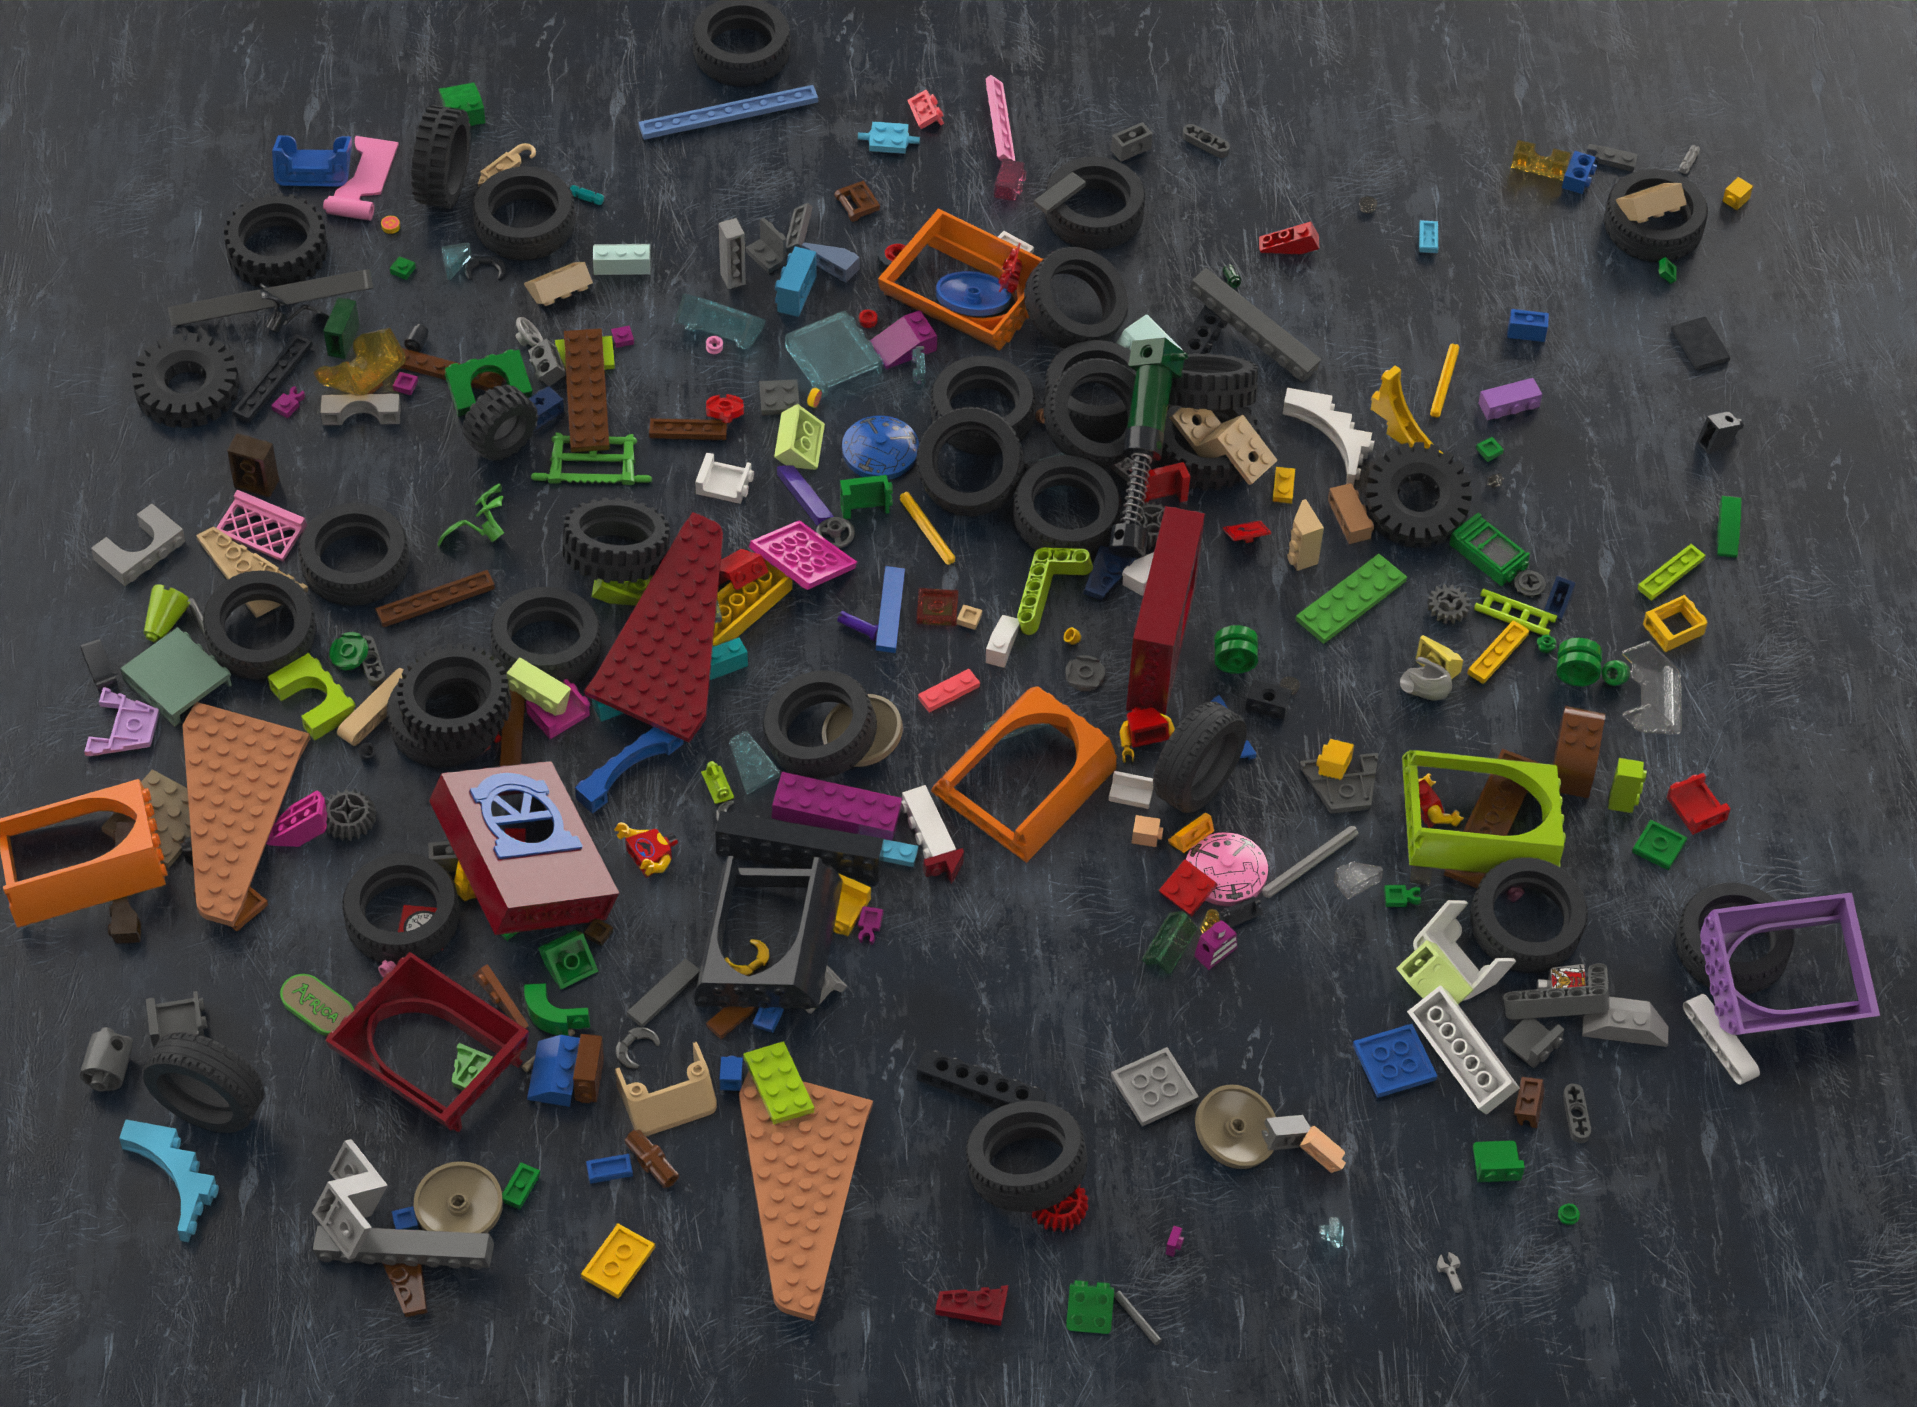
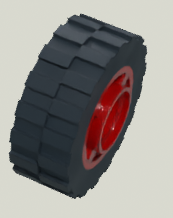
M891 239L879 246L877 265L882 273L910 241ZM918 255L899 278L907 277L914 273L918 267Z

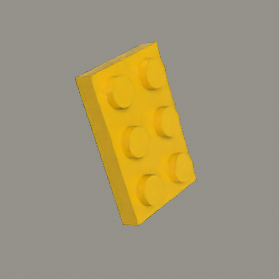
M617 1224L583 1270L581 1278L619 1299L655 1249V1244Z

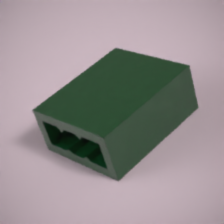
M337 298L324 329L327 356L346 359L360 326L356 301Z

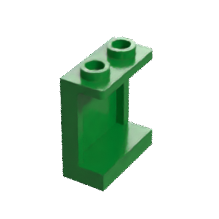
M887 475L840 480V506L843 518L851 519V509L884 506L885 514H888L889 506H893L891 495L893 494L892 482H888Z

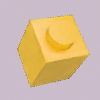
M1738 177L1725 189L1723 202L1738 210L1750 199L1753 186Z

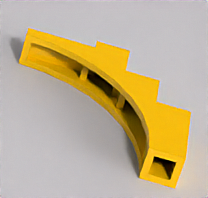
M1394 366L1383 373L1381 387L1371 397V410L1388 421L1386 434L1400 444L1408 443L1410 448L1414 446V442H1424V448L1429 449L1433 443L1427 438L1412 417L1402 392L1401 369Z

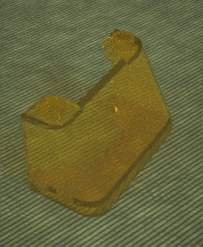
M391 328L364 333L357 337L353 342V350L357 357L350 363L346 361L333 367L322 366L313 373L322 385L354 396H363L405 363L406 358Z

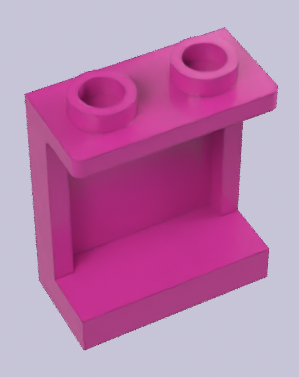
M567 679L563 680V683L570 687L571 690L564 714L555 716L550 712H546L537 704L526 701L527 714L549 739L590 716L589 700L586 696H582L576 685L570 683Z

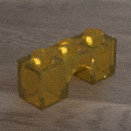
M1521 140L1517 141L1511 168L1564 180V175L1569 166L1570 152L1553 148L1550 156L1543 157L1536 153V144Z

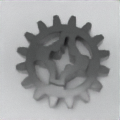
M1444 584L1442 589L1437 586L1435 591L1430 592L1427 609L1431 611V616H1437V621L1444 619L1446 624L1448 620H1451L1452 624H1455V619L1461 622L1463 617H1467L1471 606L1469 604L1470 598L1466 597L1467 592L1461 593V588L1454 589V585L1447 588Z

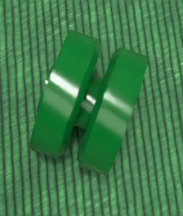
M1231 625L1217 631L1214 636L1215 665L1218 669L1227 673L1239 674L1248 672L1256 667L1258 664V635L1254 630L1241 625Z
M1571 638L1559 645L1556 673L1561 681L1572 686H1588L1599 680L1602 660L1600 645L1586 638Z

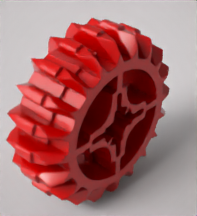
M1079 1184L1071 1195L1060 1202L1059 1208H1057L1056 1204L1043 1210L1033 1211V1219L1037 1218L1038 1225L1044 1223L1045 1230L1051 1226L1054 1232L1057 1228L1064 1232L1065 1227L1072 1230L1074 1224L1079 1226L1081 1219L1085 1218L1086 1211L1088 1210V1197L1085 1195V1189L1080 1188Z

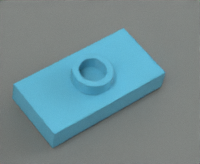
M1420 220L1419 252L1438 253V221Z

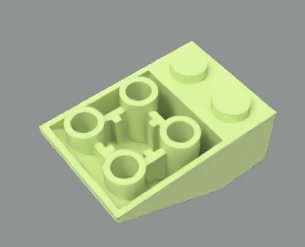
M1428 940L1396 968L1423 999L1440 985L1451 994L1457 1004L1461 1003L1473 991V988L1438 945Z

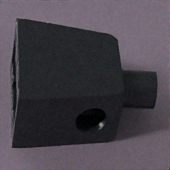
M1730 412L1710 415L1704 423L1697 442L1707 454L1721 449L1734 441L1738 430L1744 427L1743 421L1739 418L1736 419Z

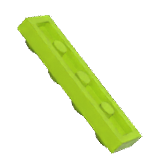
M1690 544L1639 583L1637 589L1652 601L1704 561L1706 555Z

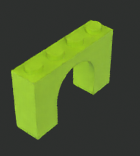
M309 653L268 676L270 689L280 701L306 688L319 689L327 695L323 703L301 716L303 728L307 733H310L314 741L339 727L354 712L356 707L352 698L346 697L342 687L333 682L331 674L322 669L317 658L314 659Z

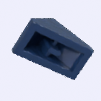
M1557 575L1544 611L1557 615V618L1562 619L1572 600L1576 582Z

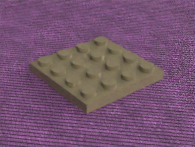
M152 769L141 783L144 789L149 788L152 800H149V803H152L155 813L152 818H155L158 827L155 833H158L161 841L158 849L161 848L164 855V860L161 861V864L164 863L165 867L170 868L182 854L181 843L185 842L184 838L191 837L188 788ZM114 812L101 827L102 832L113 837V831H116L117 822H132L135 820L127 815Z

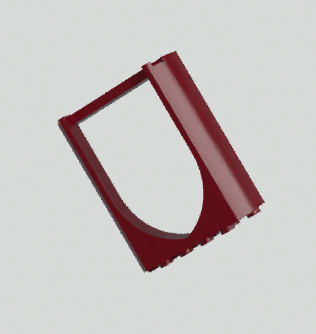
M409 952L406 957H402L398 961L397 966L391 972L385 974L382 982L377 987H373L369 995L355 1006L354 1011L342 1019L340 1025L327 1035L325 1041L332 1050L449 1130L454 1129L459 1132L462 1129L461 1116L510 1064L517 1068L521 1065L520 1055L523 1050L527 1049L529 1031ZM403 1013L434 1015L450 1022L495 1052L496 1055L446 1108L393 1072L379 1058L373 1045L374 1033L378 1022Z

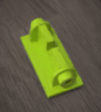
M713 761L709 762L706 770L701 771L714 803L718 804L734 799L721 766H718Z

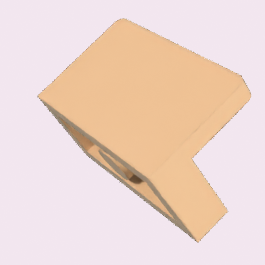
M1311 1127L1301 1142L1300 1147L1329 1172L1333 1173L1342 1170L1346 1164L1342 1160L1345 1151L1317 1127Z

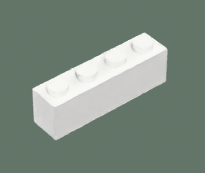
M926 785L902 792L901 809L903 813H907L909 826L916 832V841L918 845L923 847L924 858L927 859L955 851L956 848Z

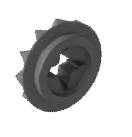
M1525 570L1518 573L1515 577L1514 587L1517 588V593H1523L1524 597L1526 595H1530L1532 598L1535 595L1540 596L1545 590V579L1536 571ZM1528 580L1530 584L1533 585L1532 588H1530L1529 585H1527Z

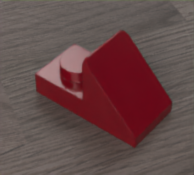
M963 848L924 859L923 872L925 877L938 876L946 872L950 884H952L963 865Z

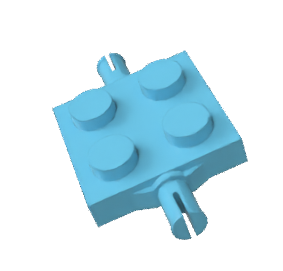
M872 122V129L869 133L858 132V140H869V151L905 154L909 143L920 144V137L909 136V124Z

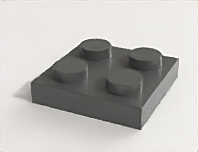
M797 379L759 381L761 415H779L799 404Z

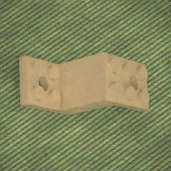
M1179 408L1169 417L1199 457L1217 458L1226 454L1249 485L1253 484L1278 461L1244 415L1221 424L1211 410ZM1193 416H1196L1198 418V425L1193 424ZM1249 453L1254 454V456H1255V461H1254V462H1251V461L1249 460V457H1248Z

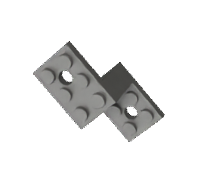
M349 1139L344 1141L329 1170L335 1180L327 1183L312 1211V1214L348 1260L356 1258L372 1228L365 1217L372 1216L388 1186L353 1140Z

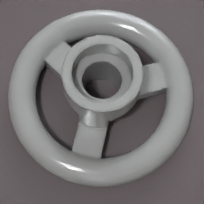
M524 317L517 318L516 326L519 332L516 334V338L521 345L526 346L529 344L534 347L543 341L540 332L532 322Z

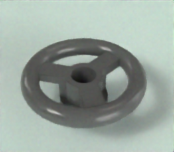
M831 517L818 524L816 533L821 536L822 533L830 535L835 541L832 544L837 548H843L852 542L855 530L848 520L841 517ZM848 528L849 535L847 539L841 541V532Z

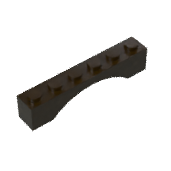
M136 821L117 822L116 831H113L115 847L128 836ZM127 896L113 900L112 905L109 906V915L112 917L111 924H108L109 936H112L115 944L141 942L142 923L137 913L131 908Z

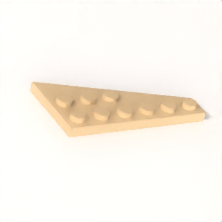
M214 526L196 535L198 542L226 579L244 572L266 570L283 574L294 580V577L284 574L277 566L258 554L251 553L244 545H239L232 541L231 537ZM298 583L305 592H308V586ZM256 600L245 603L256 618L281 606L279 603L268 600Z

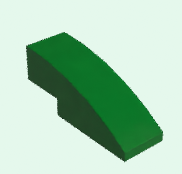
M1721 497L1719 504L1717 556L1735 558L1738 556L1741 522V498Z

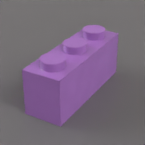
M1534 378L1481 391L1478 404L1487 420L1497 419L1505 415L1540 407L1542 393Z

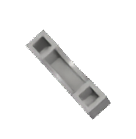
M399 394L322 395L321 418L323 425H342L349 416L356 413L371 414L379 420L380 424H400L401 404Z

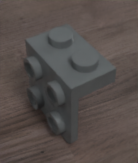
M1534 1018L1523 1019L1503 1039V1044L1531 1067L1535 1068L1540 1062H1544L1554 1049H1557L1562 1044L1565 1029L1557 1025L1549 1031Z

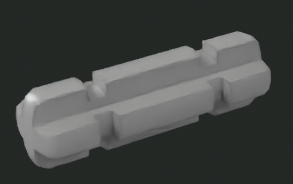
M1692 145L1690 147V151L1687 152L1678 170L1680 173H1688L1689 168H1691L1699 154V146Z

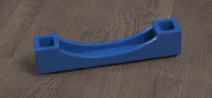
M653 727L646 734H642L633 744L626 746L616 757L610 758L603 767L596 769L587 779L580 781L575 787L576 799L593 814L608 802L607 793L610 787L625 770L645 758L663 753L670 755L683 745V740Z

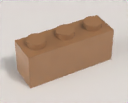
M1352 483L1330 488L1328 502L1348 543L1352 544L1371 539L1372 530H1374L1373 521L1368 518L1366 507L1364 504H1361L1359 493L1354 489Z

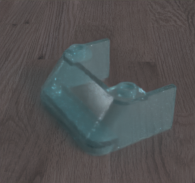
M683 293L674 322L686 325L685 329L693 332L699 329L732 340L737 343V347L747 350L748 347L753 346L765 325L766 319L702 297Z

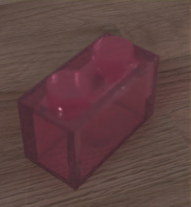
M1003 159L995 182V198L1016 201L1017 195H1021L1023 188L1021 183L1022 181L1025 182L1027 176L1023 162Z

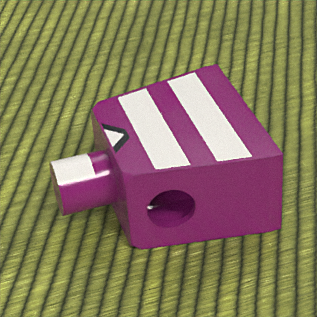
M1222 920L1215 923L1200 936L1194 957L1208 970L1237 949L1235 931Z

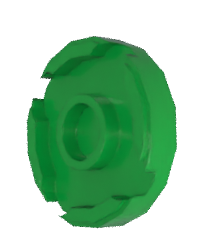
M347 632L332 643L329 657L338 669L352 670L365 660L368 654V644L359 633Z

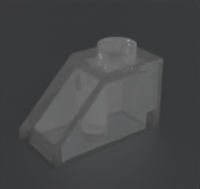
M1350 862L1336 869L1333 882L1349 900L1382 880L1383 868Z

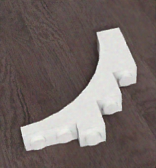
M1287 388L1283 414L1312 424L1334 442L1345 462L1347 472L1346 484L1352 483L1354 487L1355 480H1359L1361 472L1358 465L1362 466L1363 459L1368 457V452H1373L1374 441H1371L1372 433L1354 430L1355 422H1351L1352 414L1334 411L1335 404H1332L1331 395Z

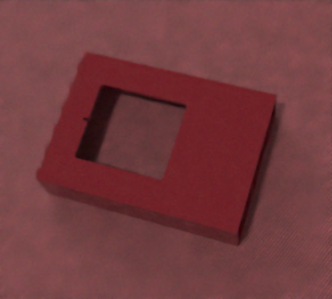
M1165 506L1133 637L1126 710L1132 711L1136 707L1142 710L1155 708L1163 715L1167 713L1197 584L1205 513Z

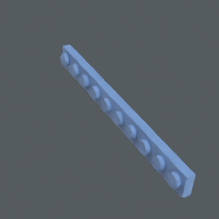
M810 85L639 122V129L645 140L818 103V96L814 86Z

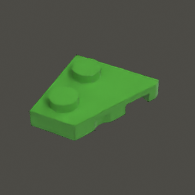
M459 1043L457 1045L458 1055L454 1063L455 1072L452 1076L453 1087L464 1090L493 1057Z

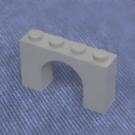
M150 504L137 514L139 527L154 538L153 542L146 549L138 552H127L120 549L107 537L91 548L94 561L124 586L136 580L139 575L151 569L154 564L164 559L170 552L179 548L185 542L183 529L153 504Z

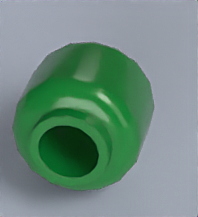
M1612 660L1603 666L1601 674L1603 680L1608 685L1620 686L1628 681L1630 670L1625 662Z

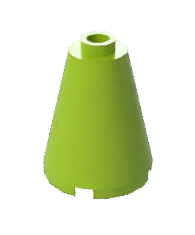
M165 585L153 586L144 627L146 639L155 643L168 634L190 605V601L187 602L189 598L171 587L170 590L163 589Z

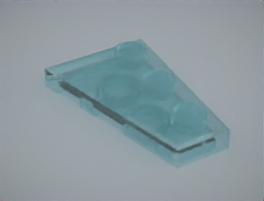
M747 730L730 739V747L746 795L780 777L779 769Z

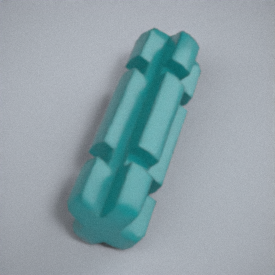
M575 185L570 187L573 197L578 196L579 199L591 203L594 201V204L602 205L604 202V195L595 194V192L584 188L579 189Z

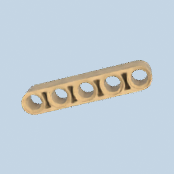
M398 668L341 723L337 730V736L356 746L387 717L388 699L399 678L402 679V668Z

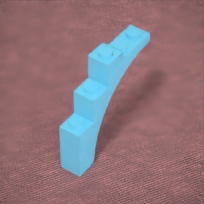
M125 1120L119 1137L122 1149L138 1153L152 1160L164 1169L174 1181L181 1197V1217L177 1231L180 1241L189 1242L191 1234L194 1235L196 1232V1220L198 1215L202 1214L204 1204L211 1205L212 1199L217 1197L219 1186L216 1185L215 1177L198 1173L200 1162L197 1161L196 1153L179 1149L181 1138L178 1137L177 1129Z

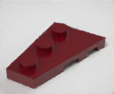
M1009 1285L1001 1286V1289L989 1290V1287H983L980 1291H967L966 1289L940 1291L935 1315L1001 1326Z

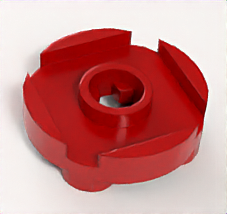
M726 394V398H720V395H715L706 402V415L721 419L723 423H730L732 419L744 414L743 400L734 395Z

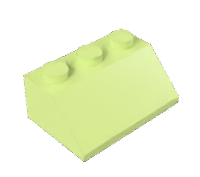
M799 404L782 412L774 457L786 466L794 465L795 468L817 469L825 424Z
M519 658L506 673L509 689L542 707L546 712H550L555 716L564 714L571 688Z

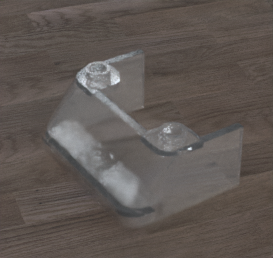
M1651 641L1623 650L1622 655L1632 663V678L1641 685V706L1623 712V716L1639 732L1669 735L1681 732V677L1677 667Z

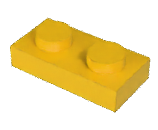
M1276 467L1273 502L1292 504L1295 469Z

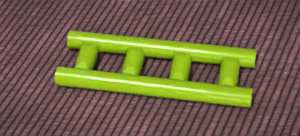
M1483 589L1480 595L1485 597L1483 604L1476 603L1474 607L1475 611L1508 623L1514 620L1528 630L1540 635H1549L1551 630L1546 628L1548 621L1555 623L1557 615ZM1493 601L1504 604L1501 612L1490 608ZM1511 607L1523 611L1520 618L1508 615ZM1530 614L1541 618L1538 625L1527 621Z

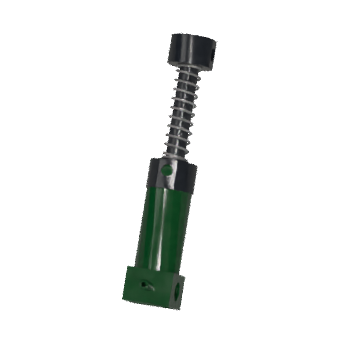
M1165 337L1132 341L1128 366L1136 371V378L1123 454L1132 459L1130 463L1133 467L1129 468L1132 474L1128 475L1131 480L1127 483L1129 489L1126 490L1128 496L1125 497L1127 503L1124 504L1126 510L1122 511L1125 514V517L1121 518L1124 523L1112 526L1109 551L1112 554L1124 558H1141L1146 553L1149 531L1142 527L1140 521L1143 520L1141 514L1144 513L1142 507L1145 506L1143 500L1146 499L1144 493L1147 491L1148 471L1151 469L1149 464L1161 459L1172 379L1182 377L1184 360L1188 359L1186 352L1182 351Z

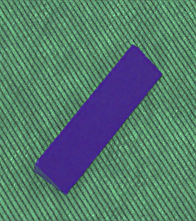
M794 465L777 467V476L817 526L822 521L834 517Z

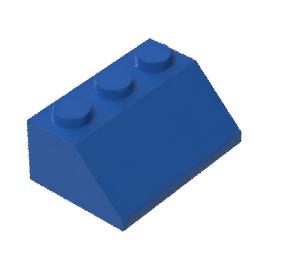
M558 1035L538 1041L527 1100L570 1107L580 1038Z

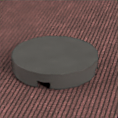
M1081 655L1068 662L1065 671L1066 680L1074 689L1092 691L1103 684L1105 667L1104 665L1102 666L1097 658Z

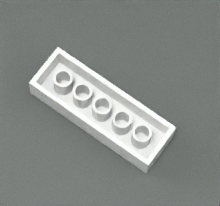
M1441 985L1407 1011L1474 1104L1487 1115L1520 1089L1451 994Z

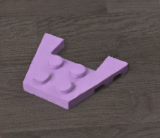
M103 687L99 700L100 707L117 708V716L110 739L88 737L84 751L85 756L150 747L160 715L159 709L138 700L132 701L121 693L116 694L111 692L109 688Z

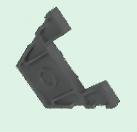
M1378 753L1361 754L1359 761L1362 772L1344 774L1341 780L1319 775V767L1316 766L1317 759L1300 761L1299 766L1330 814L1369 810L1372 803Z

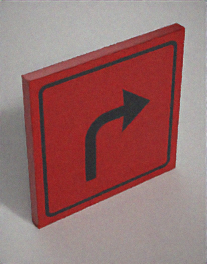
M1261 521L1223 527L1225 533L1233 541L1245 540V543L1253 542L1254 537L1271 534V531Z

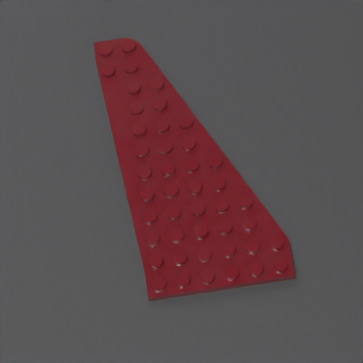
M692 512L676 536L595 677L584 690L585 696L690 743L702 726L707 715L723 546V531L717 522Z

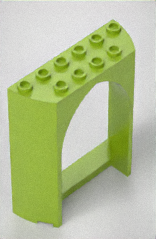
M1409 750L1402 756L1409 865L1488 873L1496 865L1507 860L1537 858L1560 867L1566 835L1562 827L1564 815L1561 814L1562 796L1559 794L1561 780L1558 778L1556 765ZM1417 766L1490 773L1511 779L1527 789L1538 800L1542 808L1543 823L1530 832L1514 836L1422 828Z

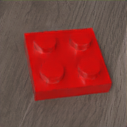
M1184 859L1159 889V892L1192 917L1218 884Z

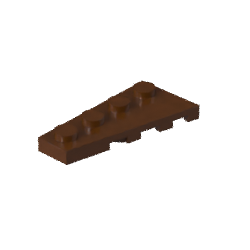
M383 1263L405 1317L427 1313L422 1264L408 1266L403 1263H396L395 1265Z

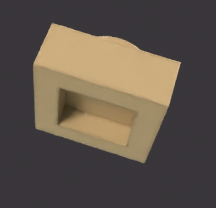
M963 605L957 618V624L975 630L982 616V610Z

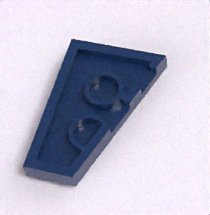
M1100 545L1083 594L1102 601L1123 577L1124 569L1130 566L1137 558L1116 556L1109 551L1108 547Z

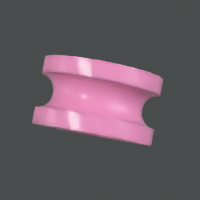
M711 336L707 339L706 350L708 353L718 354L722 351L723 340L720 337Z

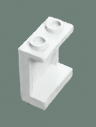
M706 453L695 482L696 494L741 504L743 496L746 497L748 494V483L752 482L754 477L751 463L747 462L746 467L741 468L714 462V454Z

